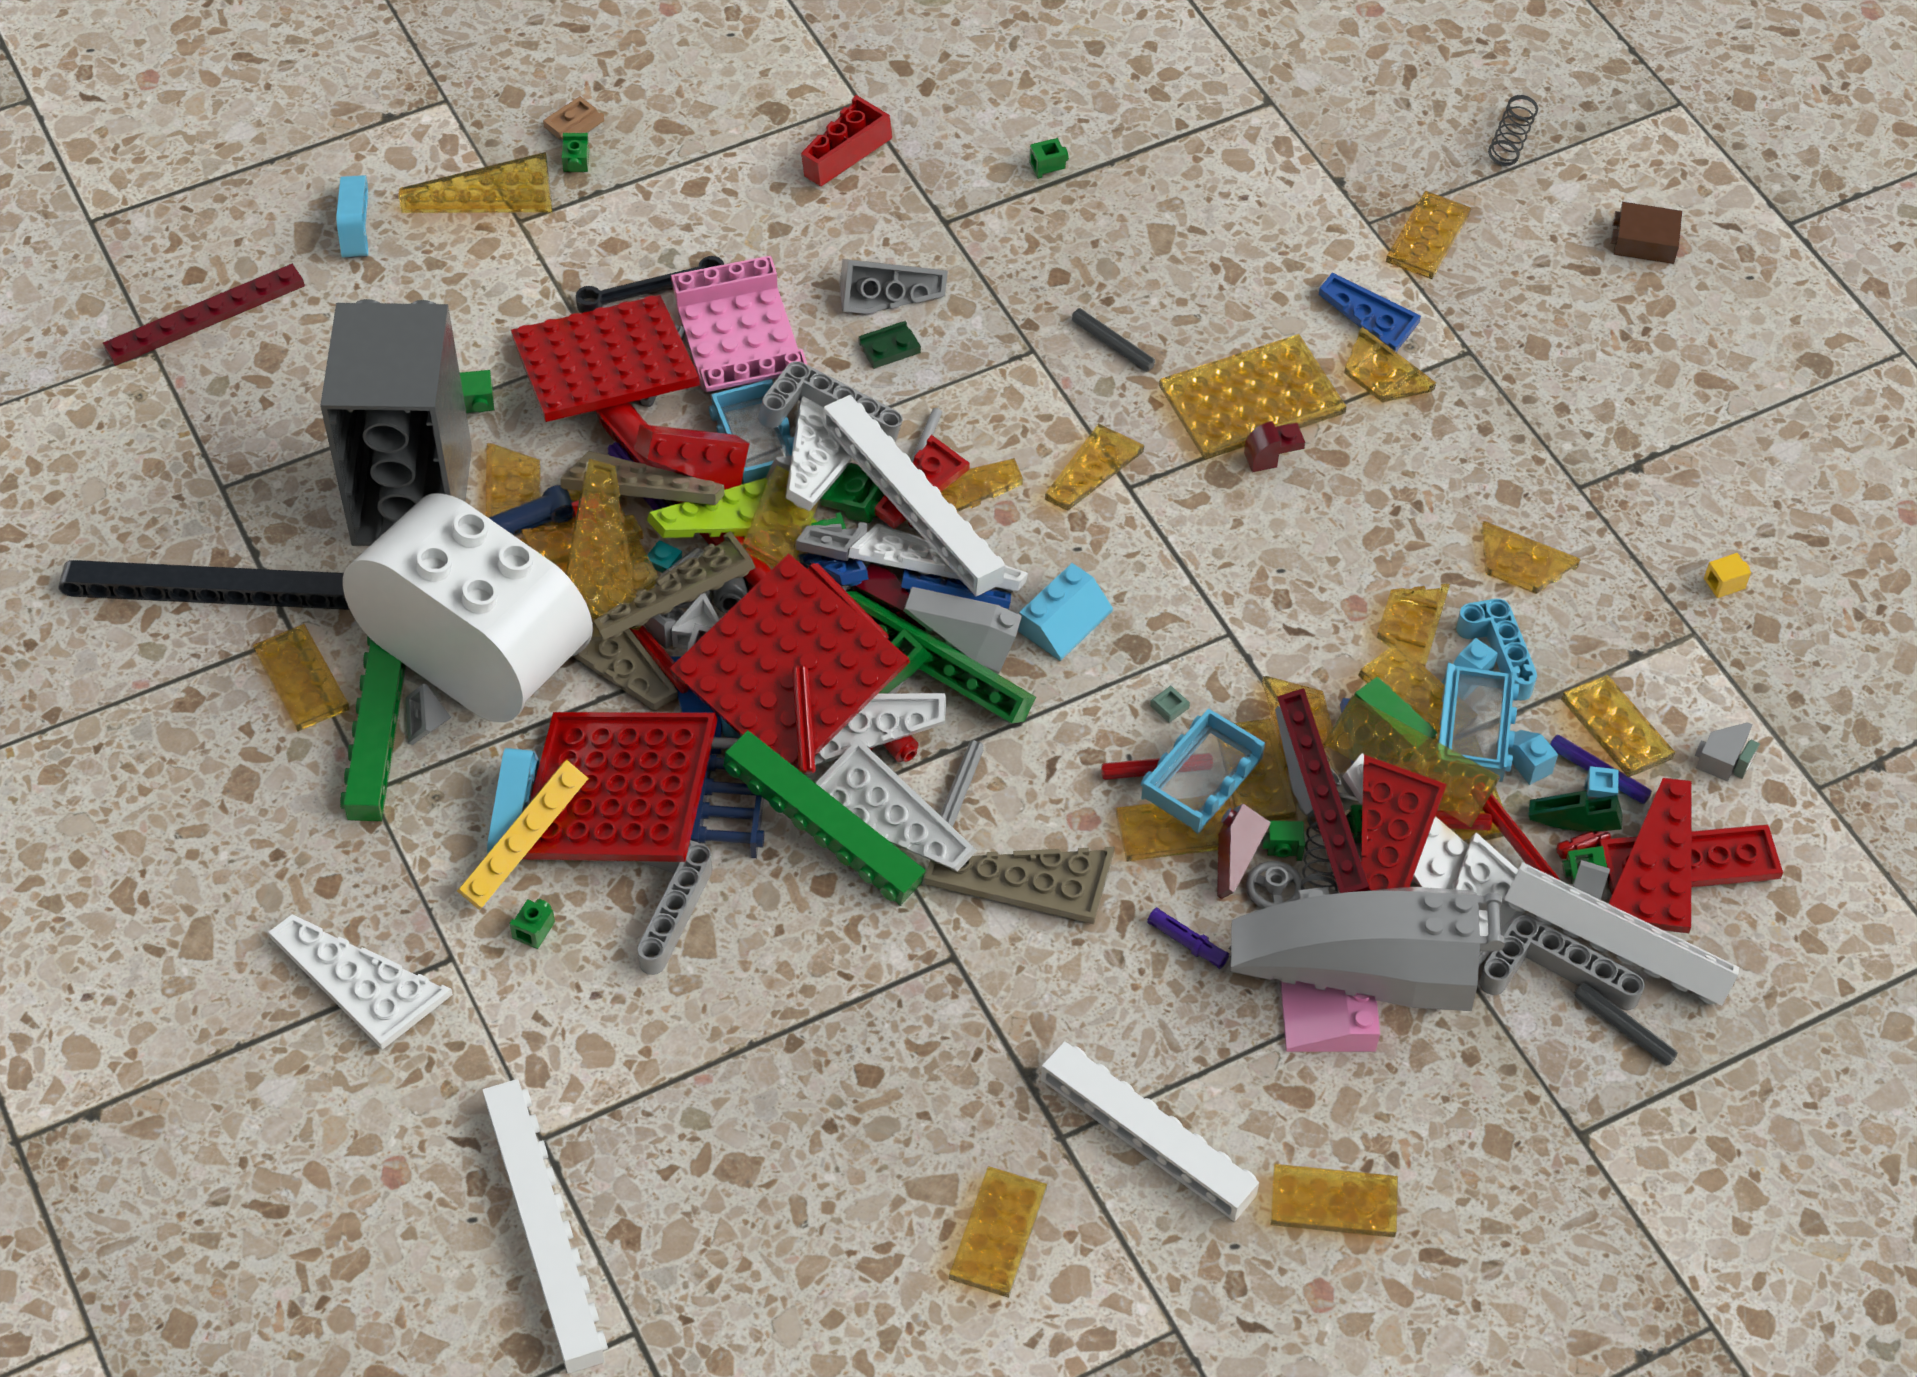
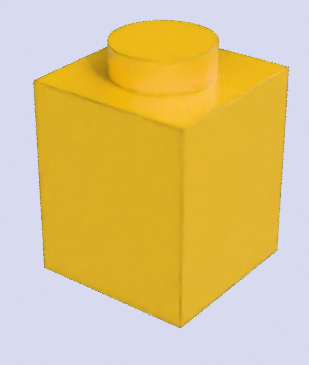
M1734 553L1709 562L1704 580L1714 595L1720 598L1746 589L1751 571L1749 565L1742 560L1740 555Z

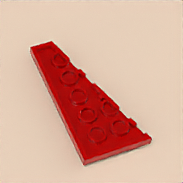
M1364 755L1361 864L1370 891L1410 887L1447 784Z
M1662 778L1609 904L1663 931L1689 934L1691 930L1692 781Z

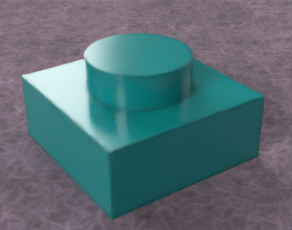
M659 540L644 558L645 565L663 573L682 558V550Z

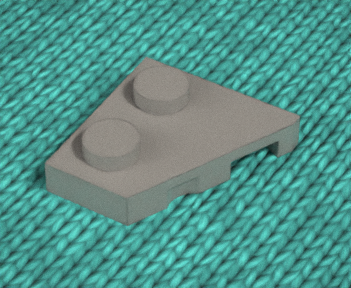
M858 523V528L842 529L841 524L806 526L796 540V550L847 561L849 559L850 547L867 533V523Z

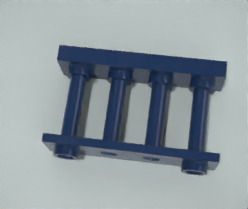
M711 746L690 840L706 844V841L750 844L751 858L757 859L758 847L763 848L765 832L760 830L764 798L753 794L745 783L717 782L710 778L711 772H716V769L726 770L723 766L724 758H717V755H713ZM713 793L756 796L755 808L710 805V802H707V796L713 795ZM709 817L753 820L751 832L709 830L703 824L704 819H709Z

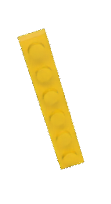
M564 761L459 887L457 892L480 910L588 778L569 761Z

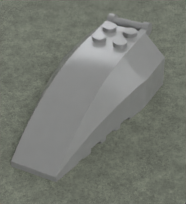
M1404 887L1322 895L1274 905L1232 920L1230 972L1270 980L1278 979L1290 984H1295L1296 981L1314 984L1316 989L1321 990L1330 987L1345 990L1346 995L1355 996L1356 993L1375 996L1376 1001L1412 1008L1472 1011L1478 984L1480 951L1495 952L1504 948V937L1500 931L1499 909L1502 907V896L1498 893H1488L1485 896H1481L1472 890ZM1479 910L1487 911L1488 936H1480Z

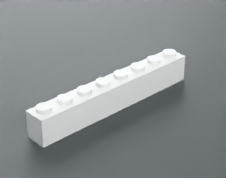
M1523 862L1504 899L1509 902V906L1520 912H1525L1526 910L1533 913L1538 921L1546 925H1552L1553 923L1563 928L1562 931L1570 937L1579 938L1580 936L1590 941L1589 944L1599 951L1605 952L1608 950L1617 954L1616 957L1620 961L1629 965L1635 963L1643 967L1644 971L1652 977L1660 978L1662 976L1672 981L1671 984L1675 988L1685 992L1687 990L1699 994L1698 997L1702 1001L1711 1005H1715V1003L1723 1005L1739 973L1738 966Z
M1064 1041L1042 1065L1041 1080L1232 1221L1235 1222L1257 1196L1259 1181L1250 1171L1236 1166L1228 1155L1221 1151L1217 1152L1207 1144L1202 1136L1196 1133L1192 1134L1185 1129L1177 1118L1166 1115L1158 1109V1106L1152 1100L1144 1099L1134 1092L1130 1084L1125 1081H1119L1112 1076L1104 1065L1094 1063L1079 1047H1072Z

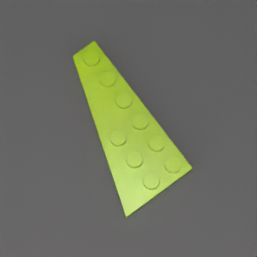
M767 478L724 490V496L716 505L682 502L649 512L647 521L662 538L694 537L695 533H708L710 537H719L721 533H728L730 531L734 536H772V533L776 531H786L788 535H797L798 531H803L806 526H811V523L817 522L806 509L796 506L786 498V488L769 482Z

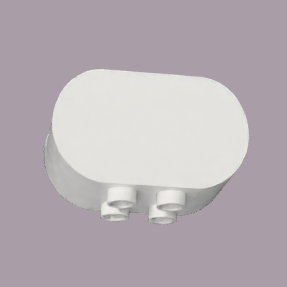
M429 494L422 498L348 565L343 575V591L348 607L363 631L377 645L476 715L493 722H508L519 715L525 706L526 700L571 656H575L583 651L592 637L593 625L587 604L574 583L557 565L463 500L447 494Z

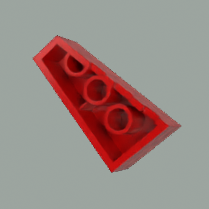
M855 95L852 98V104L848 108L844 107L839 112L840 117L835 122L831 121L826 126L825 133L818 135L802 151L804 177L821 187L891 140L892 129L889 114Z
M640 424L634 450L651 461L689 476L722 484L726 490L741 485L750 443L733 434Z

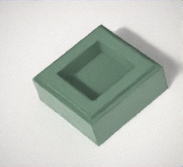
M1170 685L1150 701V706L1170 723L1190 708V702Z
M1752 739L1748 741L1737 760L1733 775L1743 779L1756 756L1760 743Z

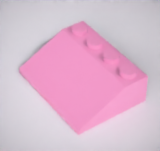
M1281 981L1286 1052H1376L1380 1037V1027L1375 996L1360 993L1351 996L1346 995L1345 990L1330 987L1321 990L1316 989L1314 984L1296 981L1295 984Z

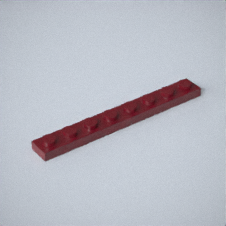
M293 263L107 340L103 342L104 349L114 366H117L305 287L304 280Z
M1302 688L1277 696L1339 892L1370 891L1305 689Z

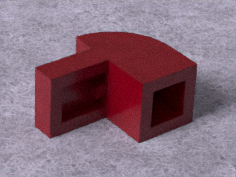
M1269 421L1258 426L1248 435L1244 454L1253 473L1277 468L1279 454L1305 449L1306 442L1297 422L1275 427L1274 422Z

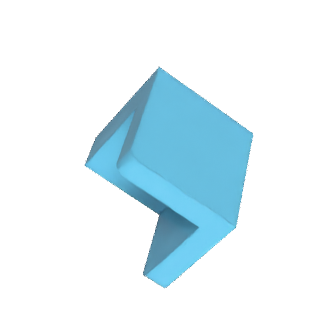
M1590 766L1584 783V789L1587 790L1588 796L1602 798L1618 795L1619 770Z

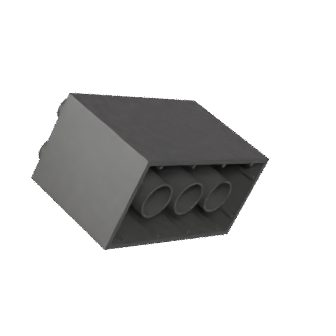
M363 299L356 303H336L320 407L351 545L370 546L415 504L429 494H447L466 502L472 444L448 304H436L428 300H417L411 304L380 303L372 299Z

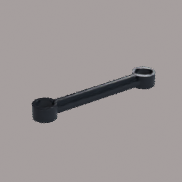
M707 256L699 262L698 267L604 290H599L594 286H584L576 292L577 309L580 313L589 312L602 307L603 304L672 288L671 275L724 265V262L719 257ZM594 298L596 299V301L591 302L585 301L584 299Z

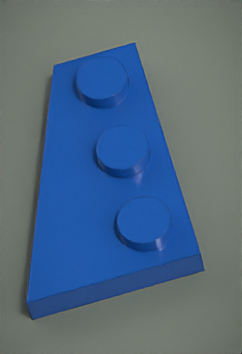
M808 552L798 555L799 561L804 567L809 568L811 564L818 563L842 586H855L863 580L869 579L867 568L862 560L849 558L847 561L836 560L831 557L810 554Z

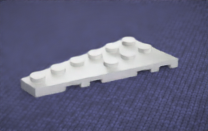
M803 396L799 403L786 498L796 506L810 511L852 462L853 458L823 426L824 408Z
M878 523L850 547L848 558L914 570L921 574H934L961 580L925 539ZM1005 565L1003 584L997 587L1007 591H1018L1026 583L1028 573Z
M945 693L877 694L815 756V766L839 759L857 738L868 748H872L945 724Z
M858 738L816 782L818 786L891 843L958 872L977 851Z
M1363 753L1342 776L1361 805L1363 803ZM1436 816L1412 882H1415L1418 887L1453 889L1468 844Z
M1475 833L1471 837L1453 889L1472 890L1481 896H1485L1488 893L1500 894L1502 896V907L1499 909L1502 936L1513 920L1524 913L1509 906V902L1504 900L1518 869L1480 835ZM1479 910L1480 936H1488V914L1486 910ZM1480 951L1479 965L1491 951Z
M293 914L269 931L270 938L382 1050L453 995L451 988L444 985H436L421 974L415 975L402 969V965L363 947L361 949L349 944L348 940L340 936L336 938L325 933L322 928Z

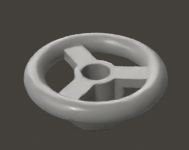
M1267 861L1251 870L1247 877L1246 889L1250 899L1257 906L1264 909L1297 900L1303 879L1292 866L1279 861ZM1264 871H1266L1265 877L1260 875ZM1294 881V895L1289 900L1283 902L1281 894L1287 884ZM1255 884L1265 887L1272 894L1273 903L1264 900L1258 895Z

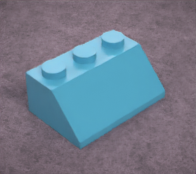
M1071 563L1019 612L1022 618L1018 632L1061 661L1113 611V607L1095 579Z

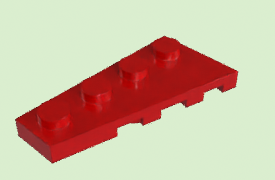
M932 434L927 439L926 446L917 452L912 462L917 469L923 471L926 479L933 486H936L940 492L970 470V463ZM886 495L875 507V515L893 529L907 520Z

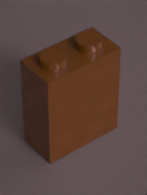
M1622 201L1620 211H1615L1612 226H1617V229L1612 231L1610 244H1615L1614 255L1674 264L1679 249L1682 211Z

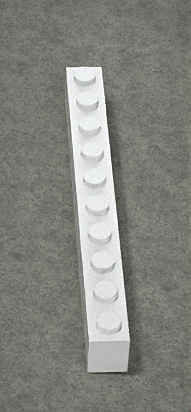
M848 395L824 406L823 426L975 596L1003 584L1005 564L1002 558L992 552L987 542L973 531L968 521L963 520L957 513L954 505L949 504L944 499L940 490L926 479L922 470L915 467L909 456L896 446L891 436L886 435L880 428L879 423L867 414L861 403H857L851 395Z
M519 1079L483 1089L487 1110L567 1374L604 1363L603 1350L608 1349L603 1330L596 1331L594 1322L599 1321L598 1313L594 1302L590 1304L587 1302L586 1294L590 1293V1288L586 1275L579 1276L577 1267L582 1265L577 1247L571 1249L569 1239L573 1238L569 1221H562L560 1212H564L565 1208L560 1193L554 1195L552 1186L557 1184L552 1166L546 1168L543 1160L548 1158L544 1140L537 1141L535 1133L540 1132L536 1115H529L527 1107L532 1106L528 1089H521Z

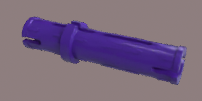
M1158 907L1150 913L1147 919L1149 925L1159 929L1170 938L1187 947L1195 957H1202L1218 969L1224 967L1230 953L1210 942L1209 937L1192 931Z

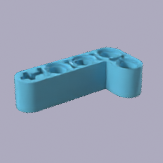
M366 175L340 177L336 221L342 258L368 256L366 233L368 181Z
M1490 599L1462 606L1456 625L1457 633L1465 639L1487 637L1490 647L1498 652L1496 662L1500 672L1508 674L1515 672L1514 683L1519 684L1517 700L1529 699L1534 690L1537 672L1508 602L1502 599Z
M513 748L504 749L487 843V854L528 806L531 786L535 783L540 764L535 751Z

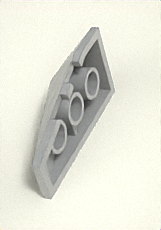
M842 259L840 276L842 311L870 314L876 311L943 297L946 293L948 271Z
M916 587L910 589L903 610L927 630L935 631L946 640L945 644L952 648L955 646L966 656L997 674L1000 673L1015 640L1022 615L996 604Z
M1278 706L1275 712L1293 793L1299 802L1298 807L1300 811L1308 816V813L1313 808L1281 708ZM1325 752L1328 762H1330L1332 758L1327 752ZM1330 765L1344 811L1351 809L1350 806L1352 804H1360L1342 777L1344 773L1338 775Z

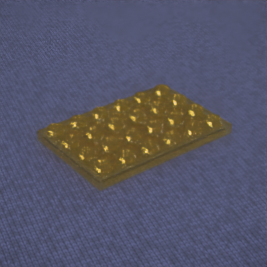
M1300 334L1161 378L1159 381V387L1204 460L1245 447L1248 435L1255 428L1266 422L1273 421L1275 427L1297 422L1299 428H1303L1345 414L1347 407Z

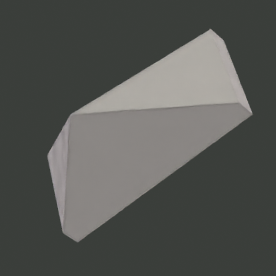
M425 684L419 686L406 697L408 743L414 745L451 718L430 688Z

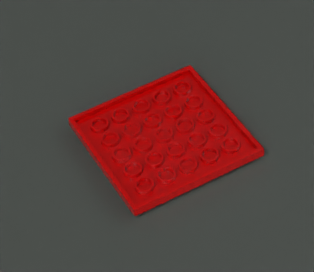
M661 295L647 296L636 301H625L619 305L606 308L599 307L593 311L574 313L567 317L548 319L541 323L522 325L519 328L511 329L512 339L545 422L700 385L697 371Z
M788 553L669 669L675 677L742 736L747 730L799 770L793 667L803 665L808 668L814 755L816 756L910 663V660Z
M553 712L530 802L566 760L582 772L588 780L523 859L686 862L718 720L716 714Z

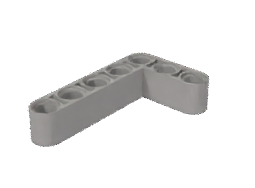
M799 361L789 363L764 395L758 415V420L763 426L775 428L783 422L798 400L801 401L803 396L824 408L828 404L851 395L857 403L863 405L867 414L879 423L880 428L887 436H891L894 442L897 440L903 418L896 410Z
M690 840L686 862L639 861L674 873L638 945L640 968L649 975L659 974L666 967L712 874L710 849ZM662 931H668V933L660 934ZM649 955H657L652 958L647 957Z
M1527 915L1518 916L1513 920L1503 935L1504 948L1500 951L1492 952L1485 963L1480 979V986L1483 991L1490 995H1499L1507 988L1525 958H1528L1578 986L1582 983H1587L1623 1010H1632L1638 1005L1645 987L1643 979L1638 974Z

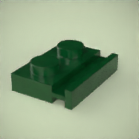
M906 321L858 336V343L863 347V352L873 369L921 353V346L911 329L908 328Z

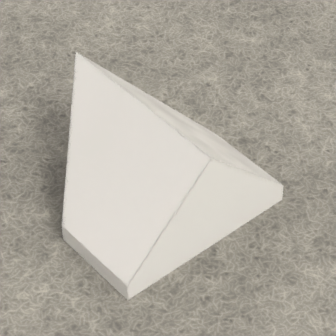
M705 592L695 600L673 625V647L687 649L695 623L713 627L720 620Z

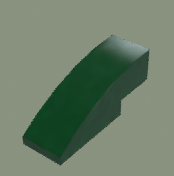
M1584 790L1531 799L1528 816L1531 821L1565 830L1612 831L1622 829L1623 813L1618 795L1589 800L1587 791Z

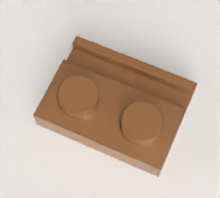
M579 96L544 119L543 124L544 128L559 140H563V133L589 132L604 122V114L602 112L598 113L593 105Z

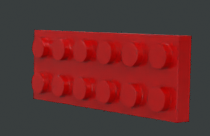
M1768 824L1692 831V887L1781 879L1783 870ZM1637 836L1603 839L1599 842L1598 847L1603 846L1606 865L1610 869L1607 880L1611 895L1616 888Z

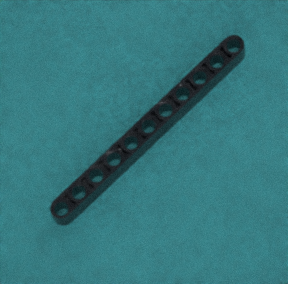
M69 560L64 564L58 586L61 593L71 597L350 610L343 591L344 573Z

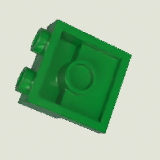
M850 463L820 498L822 506L845 511L848 519L870 523L874 517H877L875 515V507L885 494L858 464Z

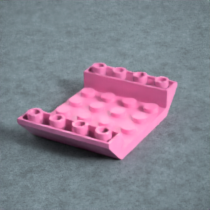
M771 256L671 275L679 318L685 329L687 344L703 391L709 392L778 378L791 362L799 361L807 364L803 350L797 347L778 290L777 272Z

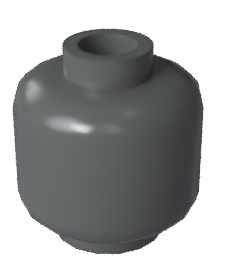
M744 577L733 578L725 582L721 588L713 590V601L720 611L727 613L749 592L746 579Z

